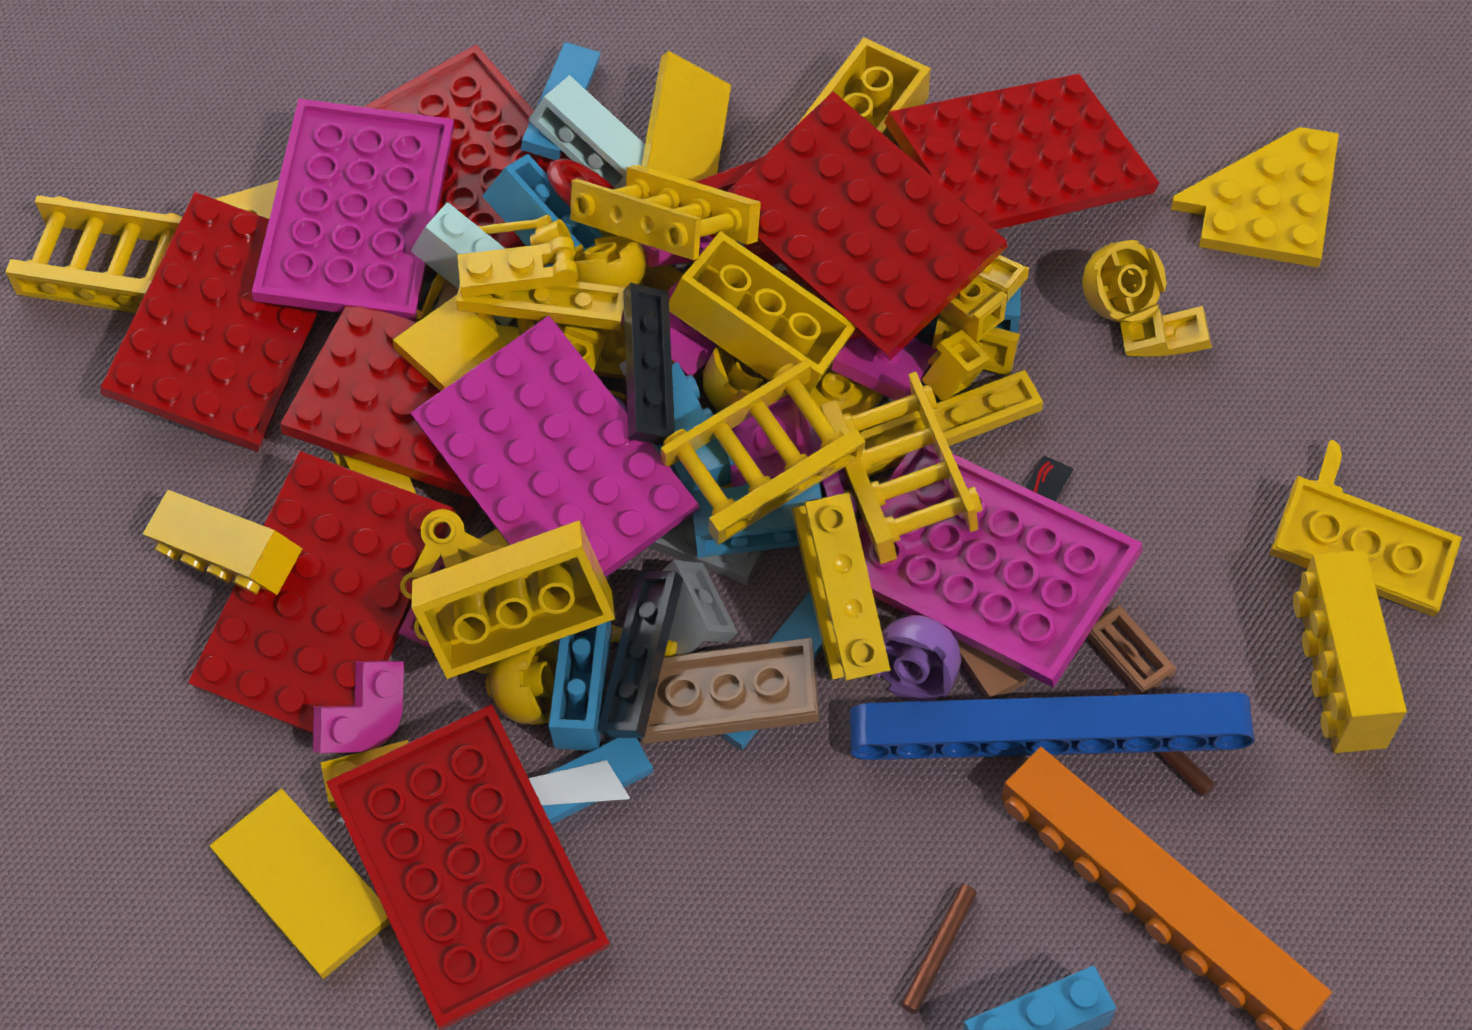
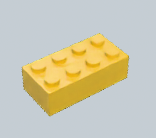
M863 37L798 124L834 91L895 144L896 139L884 123L889 111L923 105L929 98L931 68Z
M721 231L701 253L699 259H696L682 276L669 300V312L769 381L773 380V375L783 366L789 363H793L796 366L807 359L812 365L809 382L804 384L809 394L831 366L856 328L842 314Z
M580 520L412 580V610L447 679L615 619L612 591Z
M1365 549L1313 554L1307 571L1302 572L1300 588L1298 592H1294L1293 607L1296 617L1302 618L1305 628L1302 634L1304 654L1306 657H1311L1314 671L1311 675L1313 693L1315 697H1321L1324 709L1321 713L1323 735L1325 738L1331 739L1334 753L1386 749L1406 715L1407 709L1367 551Z

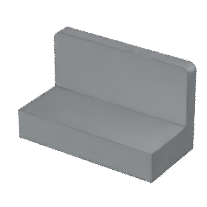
M673 560L663 570L677 571L683 578L668 639L677 642L675 656L690 654L703 641L727 643L738 633L703 563Z

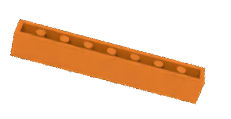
M1040 746L1004 783L1001 800L1004 802L1005 809L1013 818L1019 822L1026 821L1039 832L1038 835L1041 841L1054 852L1061 851L1074 862V868L1084 879L1092 883L1096 881L1107 890L1111 901L1125 913L1132 912L1145 923L1147 932L1156 941L1164 945L1168 943L1182 955L1181 959L1193 973L1199 976L1205 975L1219 987L1218 991L1229 1004L1236 1008L1243 1007L1257 1019L1256 1024L1260 1030H1303L1323 1008L1332 994L1329 988L1043 747Z

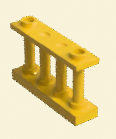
M637 164L627 167L626 186L613 190L580 179L572 180L570 220L691 260L699 259L700 237L711 234L717 235L720 231L734 241L746 245L757 242L761 202Z
M37 195L35 204L46 226L32 260L28 261L10 259L5 271L16 294L136 313L182 217L174 213L159 214L72 201L61 196L52 198ZM62 228L83 230L70 265L65 267L48 265ZM100 233L121 236L107 272L85 271ZM137 239L158 242L146 276L141 279L124 277L123 275Z
M576 281L565 286L462 298L459 286L455 300L457 310L477 313L480 319L485 321L508 343L535 325L534 320L542 321L547 316H550L555 323H558V327L563 333L567 324L598 328L599 333L606 335L607 338L595 374L602 377L626 380L619 367L620 363L626 360L617 353L615 330L622 331L624 323L623 290L626 287ZM494 315L517 318L519 327L496 325Z
M807 359L796 366L793 363L783 366L773 375V380L689 431L680 429L674 432L664 441V446L661 447V461L664 466L670 467L676 462L681 461L712 506L713 511L711 514L713 516L709 518L708 532L717 545L857 460L863 454L866 441L859 431L854 428L846 434H843L842 431L836 432L804 387V384L809 382L812 367ZM788 394L823 442L820 446L822 449L809 457L805 453L800 454L768 408V406ZM752 416L787 464L784 467L785 471L773 479L770 476L764 477L732 431V428ZM716 438L750 486L748 489L749 494L736 502L732 498L727 499L695 452Z
M916 371L908 374L911 389L910 396L851 416L850 413L842 415L837 400L820 405L821 411L836 432L842 431L843 434L848 433L854 428L862 431L915 411L919 412L926 428L866 450L864 448L860 458L843 468L846 480L857 502L858 510L880 564L897 559L894 542L901 540L900 535L953 516L963 514L970 532L979 530L977 513L982 511L980 498L974 486L966 487L933 409L937 408V402L932 388L929 384L922 386ZM933 445L940 463L879 484L878 481L870 483L866 472L872 470V465ZM948 479L955 498L896 519L892 515L884 517L881 506L886 505L885 500Z
M850 493L808 501L804 503V506L792 508V516L830 679L844 677L845 681L889 671V661Z

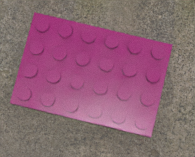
M298 98L252 289L253 301L340 313L343 312L345 306H362L368 309L381 310L416 322L427 264L412 253L411 249L425 226L438 212L454 132V119Z
M550 316L544 318L411 412L416 423L508 545L580 520L605 577H607L700 509L698 502L671 468L664 466L661 456L651 443L629 439L628 414Z
M933 445L907 453L888 481L940 463ZM953 453L952 455L966 487L974 486L980 498L982 511L977 513L979 530L970 532L963 514L953 516L900 535L901 540L894 542L897 559L880 564L861 517L857 523L873 597L910 616H926L940 622L951 631L956 639L1054 688L1143 552L1142 542ZM944 479L885 500L886 505L881 506V510L885 518L892 515L896 519L955 498L948 479Z

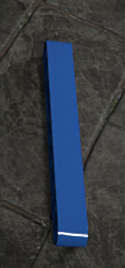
M1240 692L883 702L859 704L850 709V751L853 757L862 760L1031 756L1040 746L1051 755L1236 750L1246 748L1255 741L1250 698L1248 695Z

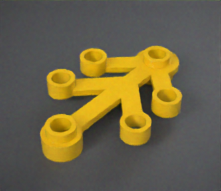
M447 509L435 510L428 514L422 522L421 537L425 547L412 573L403 577L400 584L401 591L404 596L412 600V594H409L406 590L407 582L412 578L418 579L429 575L440 555L442 556L445 568L462 563L458 549L479 557L505 546H492L465 533L463 521L453 511ZM440 523H446L451 528L450 535L445 539H439L434 534L435 527ZM416 620L414 625L415 634L421 640L428 642L426 636L421 634L420 624ZM492 663L474 669V671L488 674Z

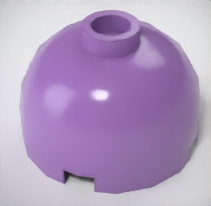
M911 615L893 621L882 632L890 670L874 675L879 679L882 674L891 683L888 690L895 696L909 702L935 701L939 696L944 695L945 697L948 695L956 681L961 665L958 641L951 631L940 622L926 616Z

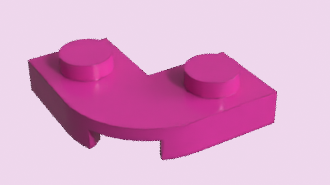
M356 661L355 706L314 707L313 752H363L383 745L394 734L401 720L404 662Z

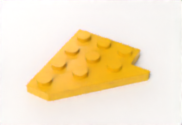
M1299 127L1174 195L1171 210L1204 215L1199 243L1201 248L1319 268L1322 259L1339 133Z

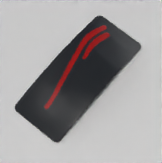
M1043 456L1025 488L1056 502L1073 472V468Z

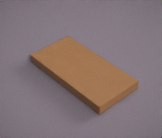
M812 638L664 657L645 737L641 738L643 744L820 722Z

